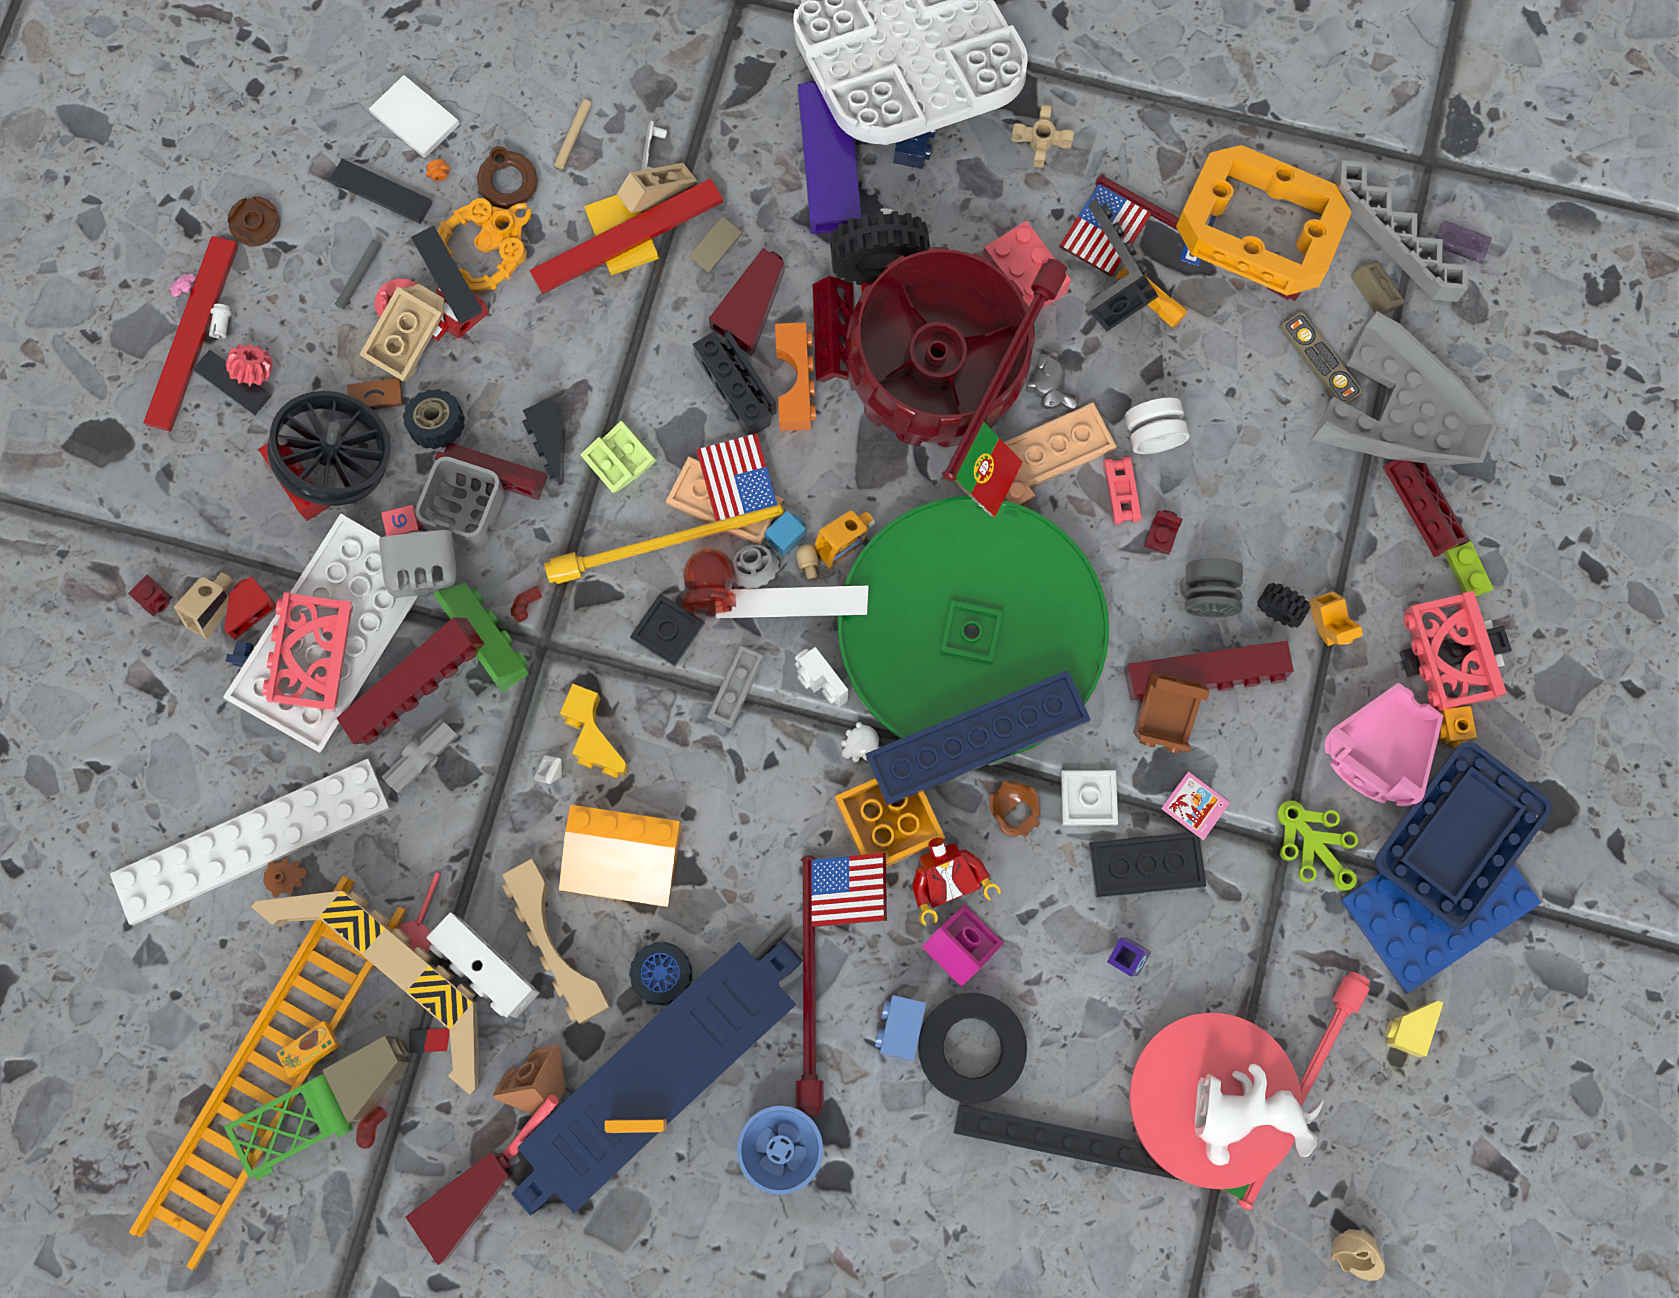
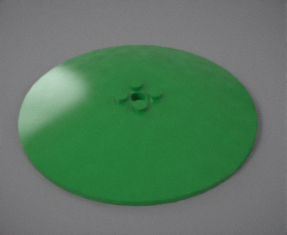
M970 496L945 498L916 507L887 524L870 540L856 559L844 586H868L867 615H838L839 648L844 668L852 687L867 710L881 725L900 739L1066 670L1069 671L1085 705L1096 688L1103 671L1109 642V618L1102 586L1095 570L1079 546L1061 528L1039 513L1019 504L1004 500L995 517L990 516ZM967 626H975L979 631V635L974 639H970L964 634V629ZM1042 741V742H1040V743H1037V744H1035V745H1033V746H1030V747H1028V748H1025V749H1023V750H1021V751H1018V752H1016V753H1013V754H1011V755H1009V756L1017 755V754L1022 753V752H1024V751L1030 750V749H1032V748H1034V747H1036V746L1042 744V743L1045 742V741Z

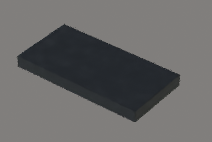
M1193 832L1089 843L1096 898L1206 887L1200 838Z

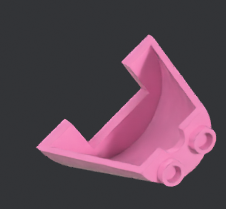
M1397 683L1334 727L1325 739V753L1330 754L1332 758L1330 764L1336 773L1359 793L1384 804L1389 800L1396 802L1397 806H1411L1422 801L1425 795L1444 715L1428 703L1419 704L1416 702L1414 693L1400 683Z

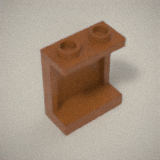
M1152 671L1133 730L1134 735L1140 740L1139 743L1148 747H1155L1156 744L1165 746L1166 750L1174 753H1181V750L1190 752L1191 745L1188 741L1201 700L1207 701L1210 690L1202 683Z

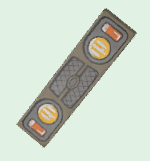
M1302 311L1281 324L1280 330L1332 397L1349 404L1364 393Z

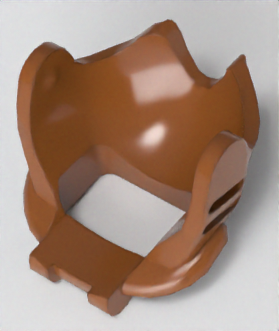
M1004 781L997 792H991L990 811L1004 834L1008 836L1022 835L1026 838L1029 835L1028 832L1040 825V822L1037 820L1040 816L1039 796L1032 786L1019 782ZM1023 802L1032 811V814L1015 828L1004 817L1019 803Z

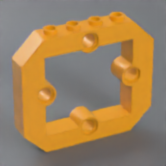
M1239 145L1209 153L1176 227L1191 255L1282 294L1291 295L1320 286L1330 267L1352 211L1336 184L1253 149ZM1227 176L1264 190L1273 199H1285L1321 214L1319 220L1311 219L1305 223L1296 240L1297 249L1304 254L1301 264L1265 250L1262 240L1255 236H1246L1243 239H1239L1206 225L1209 215L1219 216L1223 214L1232 198L1234 190L1231 184L1225 181Z

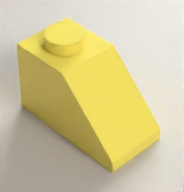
M1429 1002L1394 1018V1021H1390L1386 1029V1037H1388L1386 1045L1416 1057H1426L1443 1002Z

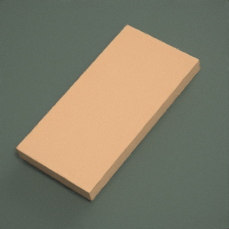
M1094 402L1004 442L1023 461L1018 472L1030 488L1112 452L1117 448Z
M688 456L666 500V505L706 523H713L716 520L700 462ZM775 495L776 502L782 505L784 502L783 498ZM775 518L726 532L755 545L762 546L765 540L764 532L773 524Z

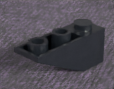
M552 397L524 409L523 413L526 419L522 423L528 435L534 434L537 441L533 445L539 457L545 456L548 464L544 465L550 479L556 478L560 486L563 484L566 427Z

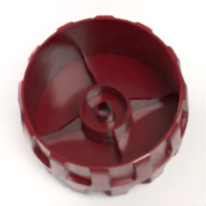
M930 247L927 251L918 252L907 257L900 256L888 263L875 282L867 285L862 292L852 313L846 335L847 378L850 389L856 391L864 404L866 417L876 427L884 425L896 433L897 438L906 444L920 447L922 442L937 443L939 446L947 448L958 446L1027 312L1023 301L1024 294L1015 281L1009 280L1003 272L992 265L991 260L976 253L972 255L962 251L949 250L948 247ZM1034 324L984 420L990 429L1010 410L1026 383L1031 365L1032 349L1035 343ZM931 350H940L943 353V357H934L931 354Z

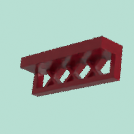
M829 275L812 284L816 380L826 382L837 377L848 381L847 372L841 370L840 367L841 358L846 364L845 349L839 341V335L841 334L846 341L847 330L853 313L852 283H847L844 280ZM838 288L844 289V300L839 296ZM839 310L845 317V324L839 318Z
M453 443L447 445L444 453L437 451L435 460L442 457H451L491 470L498 476L504 490L535 500L540 499L548 478L547 473Z
M1392 460L1383 466L1434 558L1470 541L1425 463Z

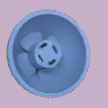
M788 1106L768 1107L757 1112L744 1125L737 1144L738 1162L745 1177L758 1189L778 1195L793 1193L805 1187L818 1172L823 1157L822 1138L815 1123L802 1111Z

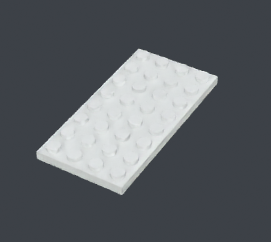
M343 514L339 515L290 592L298 595L352 602V613L336 712L268 703L266 701L267 696L262 695L264 680L270 679L271 669L267 668L269 652H274L276 642L271 641L273 626L279 625L280 615L277 614L223 696L227 701L320 754L340 724L336 718L351 706L419 595L394 597L387 592L384 584L379 538L381 537ZM417 568L414 572L416 584L426 583L425 570ZM432 568L431 573L433 574L435 568ZM402 569L398 572V583L400 586L410 584L407 570ZM298 605L292 609L290 615L292 621L298 622L301 619L300 613L305 615L307 623L312 621L311 611L306 606ZM315 606L318 618L338 615L339 609ZM287 626L285 639L295 630ZM323 628L319 629V634L323 641L327 642L332 639L333 635L331 632H325L323 635ZM313 632L304 636L290 649L295 661L305 673H307V670L314 662L323 658H331L332 653L318 645ZM282 657L280 670L289 669ZM318 667L313 672L311 678L315 680L316 673H318L319 677H324L327 673L326 669ZM284 677L279 682V690L284 695H292L299 690L302 682L298 680L294 686L287 688L290 684V679ZM307 687L300 698L324 702L325 696Z

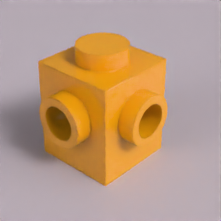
M1471 706L1444 709L1440 712L1444 715L1438 739H1441L1442 746L1452 745V749H1455L1461 743L1471 742L1477 738Z

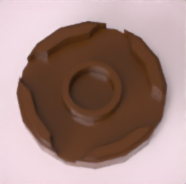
M259 196L241 199L232 206L228 214L231 234L239 243L247 246H261L269 243L277 235L280 228V216L276 207L268 199Z

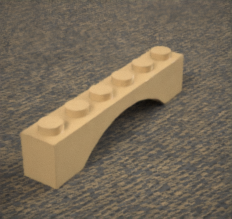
M530 859L502 874L506 881L502 883V887L508 898L514 897L518 905L514 910L521 923L527 922L531 930L527 932V935L532 945L540 947L543 956L539 957L545 970L547 972L551 970L556 978L552 984L559 997L565 996L569 1004L565 1009L572 1022L577 1020L579 1024L583 1025L612 1009L600 984L573 970L562 959L555 948L548 932L545 916L548 884L537 863Z

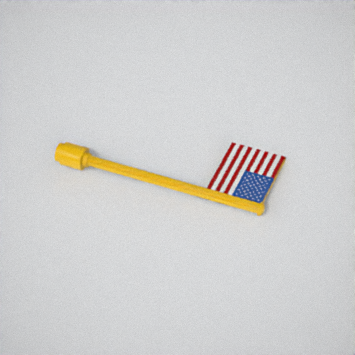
M757 433L696 449L716 522L583 558L582 556L577 557L575 552L550 558L549 562L544 563L549 582L560 584L582 578L581 572L586 571L587 568L781 517L784 514V508L780 503L776 502Z

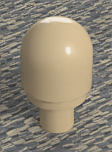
M803 544L796 550L798 567L806 573L808 581H814L818 579L816 568L819 567L817 552L812 545Z

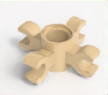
M1041 105L1039 121L1033 125V128L1026 127L1023 124L1013 125L1011 141H1028L1031 148L1035 150L1033 167L1043 168L1046 151L1052 145L1071 149L1074 131H1055L1053 123L1050 122L1051 105ZM1043 134L1047 136V138H1041L1038 135Z

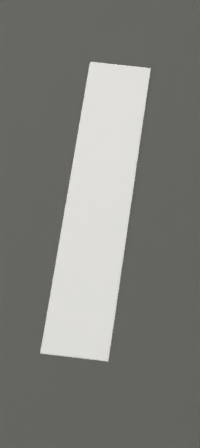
M868 586L718 590L716 618L867 615Z

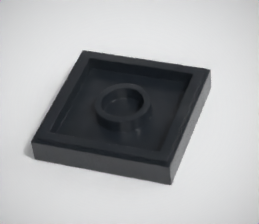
M659 594L630 638L676 667L705 622L667 597Z

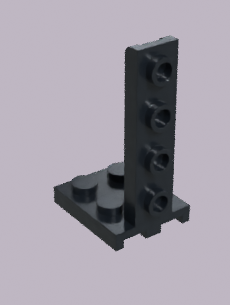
M1095 198L1089 203V208L1130 273L1116 280L1105 291L1094 295L1085 304L1089 312L1107 332L1159 296L1145 276L1149 273L1141 259L1136 262L1133 257L1137 254L1130 241L1126 243L1123 241L1124 231L1118 222L1113 224L1110 220L1114 217L1106 203L1101 206Z

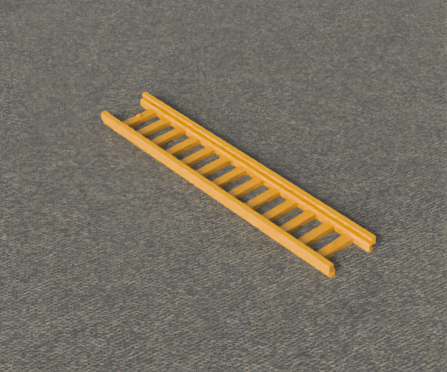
M342 876L333 892L345 891L349 893L355 882ZM398 906L388 926L393 930L397 928L406 910ZM322 920L314 922L128 1232L133 1236L143 1237L156 1217L196 1240L199 1244L186 1266L191 1270L197 1268L249 1179L244 1168L238 1178L196 1155L194 1151L201 1139H204L239 1159L231 1140L209 1127L217 1113L231 1121L246 1115L224 1102L233 1087L264 1105L277 1099L276 1096L240 1076L246 1064L250 1062L292 1086L289 1092L305 1084L317 1062L296 1077L290 1078L287 1076L283 1066L255 1051L263 1036L284 1048L295 1041V1039L270 1026L278 1011L310 1029L322 1022L285 1001L292 987L295 986L337 1010L329 1022L335 1034L374 967L369 960ZM323 936L366 960L358 975L315 951ZM308 961L351 985L343 1000L300 976ZM299 1094L291 1097L287 1110H290ZM285 1101L276 1106L283 1108ZM276 1111L269 1126L277 1127L282 1112ZM254 1118L249 1119L250 1121L257 1122ZM246 1123L240 1124V1126L253 1133L255 1126ZM259 1128L256 1135L261 1137L257 1145L268 1147L275 1132ZM254 1149L253 1152L250 1151L248 1160L253 1170L265 1151ZM186 1165L230 1189L222 1204L178 1179ZM170 1191L215 1216L207 1230L163 1206Z

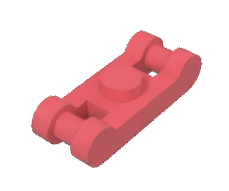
M1121 457V460L1113 461L1112 458L1104 459L1103 470L1106 475L1113 524H1122L1126 520H1131L1132 522L1141 521V511L1131 457ZM1115 471H1123L1124 475H1115ZM1129 503L1130 510H1122L1121 504Z

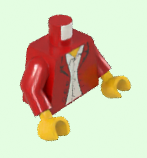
M934 838L929 841L930 852L919 858L920 867L916 869L912 882V890L917 907H921L919 922L926 926L924 920L926 913L932 915L933 923H936L938 920L936 912L929 909V904L932 908L981 889L979 885L981 883L984 886L983 894L988 900H991L987 895L989 887H995L998 894H1001L1000 888L989 880L991 876L979 857L967 849L959 850L954 843L946 846L943 838Z

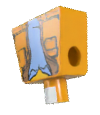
M850 510L819 530L814 548L817 555L829 569L863 544L868 528L875 524L873 517L866 511L857 516L854 511Z

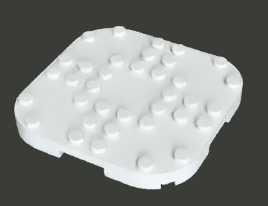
M801 0L800 6L794 11V35L797 47L834 119L847 134L863 142L888 145L995 110L1011 102L1021 92L1025 84L1028 60L1026 48L1014 26H1008L994 0Z

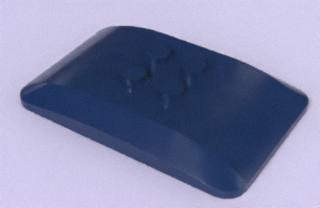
M1469 741L1463 742L1455 748L1428 783L1422 801L1410 807L1375 856V867L1380 874L1453 929L1466 928L1471 924L1550 816L1552 811L1551 802L1544 794L1478 744Z

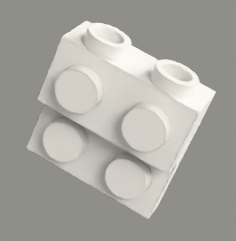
M816 647L810 651L805 649L795 657L797 661L795 665L798 668L797 672L799 674L797 677L806 689L810 687L815 693L823 687L822 693L830 704L835 702L838 707H841L848 701V689Z

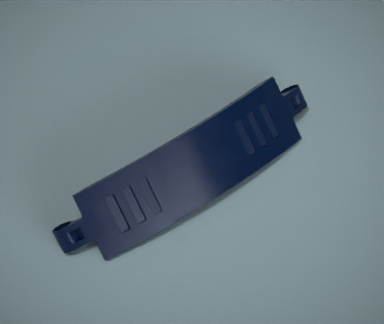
M785 940L760 961H757L738 942L627 1042L517 1147L533 1166L534 1171L511 1195L529 1216L541 1208L554 1193L575 1213L660 1133H606L605 1120L667 1119L668 1125L796 1006V1003L779 986V982L790 975L803 960Z

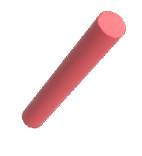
M548 1096L504 1151L506 1158L513 1159L519 1152L517 1147L550 1114L559 1102L556 1096Z

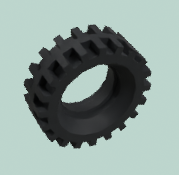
M883 211L877 212V215L872 216L862 214V218L857 220L850 218L848 219V224L840 223L837 226L838 230H832L831 237H829L833 273L837 275L838 279L844 278L847 283L856 281V285L875 282L882 274L885 266L900 256L907 257L918 252L927 251L930 248L927 223L925 221L922 222L919 216L912 218L911 213L899 215L898 211H892L891 214H883Z

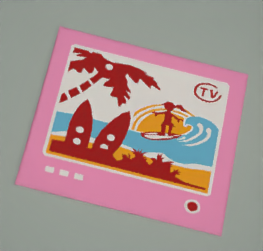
M1188 771L1161 809L1204 840L1230 802Z

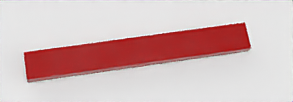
M710 178L530 269V274L543 295L723 203V198Z
M215 236L210 238L143 422L146 426L169 432L172 431L192 376L193 368L196 365L213 314L210 311L214 308V304H218L239 246L235 241Z

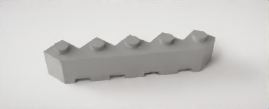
M1342 160L1334 173V184H1336L1352 211L1351 216L1432 300L1458 302L1468 289V265L1442 263L1443 239L1417 237V213L1392 211V188L1367 186V162Z

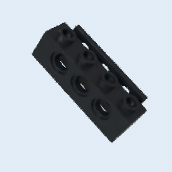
M714 331L693 343L694 356L747 436L753 435L771 425L769 412L772 416L776 414V402L729 331L725 333V341L723 342ZM725 351H728L730 357L732 358V360H733L734 362L731 361V359L729 358V356L727 355V353H726ZM739 371H741V373H742L743 377L745 378V380L747 381V383L744 381V379L742 378V376H741V374L739 373Z

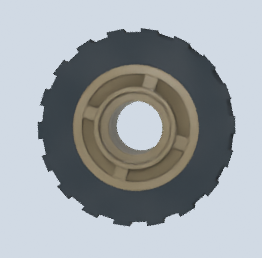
M429 389L426 392L418 393L416 397H412L409 400V404L404 408L403 422L411 439L418 446L421 445L426 449L447 447L448 444L454 443L457 437H460L461 431L465 427V416L456 398L447 391H441V389Z

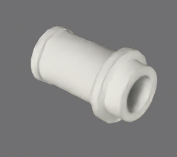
M214 304V308L210 311L213 315L209 336L225 339L227 336L228 318L232 316L229 306Z

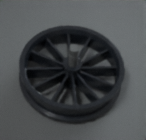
M315 391L291 399L277 412L270 429L267 456L275 477L292 494L314 504L341 506L357 502L377 488L386 470L391 444L383 421L368 405L343 393ZM316 409L331 410L330 424L326 432L314 412ZM335 411L352 417L340 432V424L334 422ZM306 412L316 433L293 417ZM357 421H360L369 429L367 432L342 439ZM284 425H287L306 439L279 435V432ZM375 439L379 451L352 446ZM278 445L305 449V451L281 457ZM352 457L379 461V464L373 472ZM315 458L299 477L288 468L289 465ZM342 463L365 478V480L353 486ZM319 464L325 466L323 487L305 481ZM329 466L335 467L345 488H327Z

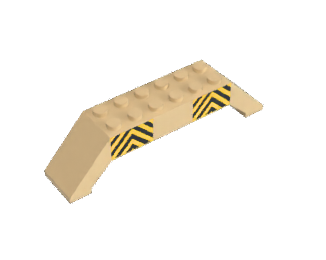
M335 891L255 901L251 907L273 926L284 927L287 922L322 920L450 1030L453 1071L448 1077L469 1095L480 1087L478 1002L473 999L476 994L464 983H460L458 986L453 982L454 975L443 965L436 967L430 961L433 957L422 947L419 948L417 946L414 948L409 942L412 939L401 929L395 928L393 930L388 924L391 921L384 914L375 909L373 911L369 910L366 907L369 902L363 896L354 891L351 893Z

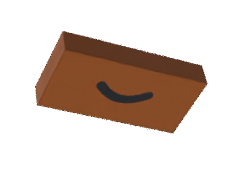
M398 378L347 384L348 395L362 401L371 409L403 406L401 380Z

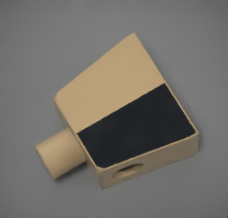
M220 572L213 582L205 577H200L174 606L184 626L207 640L227 612L229 597L226 591L233 583L229 576Z

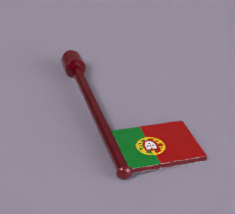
M1048 259L1046 263L1042 264L1031 285L1034 298L946 471L942 472L945 480L955 482L992 517L996 516L1023 461L988 427L984 420L1045 301L1056 298L1066 278L1065 272L1067 267L1056 259Z

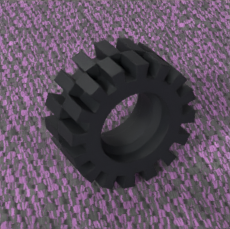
M1269 583L1257 602V606L1261 608L1262 612L1266 613V616L1272 617L1274 621H1280L1282 625H1288L1292 628H1298L1302 624L1311 608L1309 601L1305 600L1303 595L1299 596L1297 591H1291L1290 587H1283L1279 583L1277 585Z

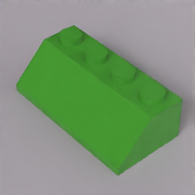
M463 583L439 590L433 594L450 619L453 617L467 618L484 642V645L477 650L479 652L477 658L502 692L529 675L525 668L529 663L520 651L516 654L510 647L514 643L506 630L500 632L495 626L499 621L491 609L485 611L480 603L484 599L476 588L470 590L467 584Z

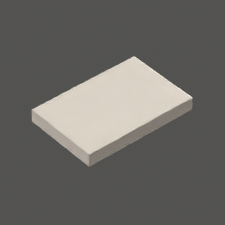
M405 75L369 108L373 116L423 158H426L460 125L453 115Z

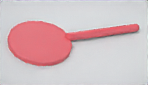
M436 872L417 921L405 922L397 927V929H401L412 939L409 942L414 948L417 946L419 948L422 947L428 953L431 950L429 946L432 943L426 937L431 932L422 924V921L439 880V872Z

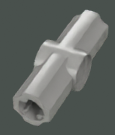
M440 718L421 738L413 740L403 750L402 757L382 776L383 780L398 794H401L420 774H425L436 764L439 759L438 756L458 735Z

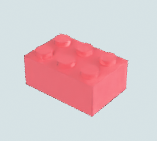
M1027 221L1023 222L985 246L983 257L991 260L992 265L1003 272L1009 280L1015 281L1024 294L1023 301L1028 310L1034 298V292L1031 289L1034 279L1043 263H1046L1048 259H1055ZM1067 274L1056 298L1045 301L1042 309L1068 293L1071 279Z

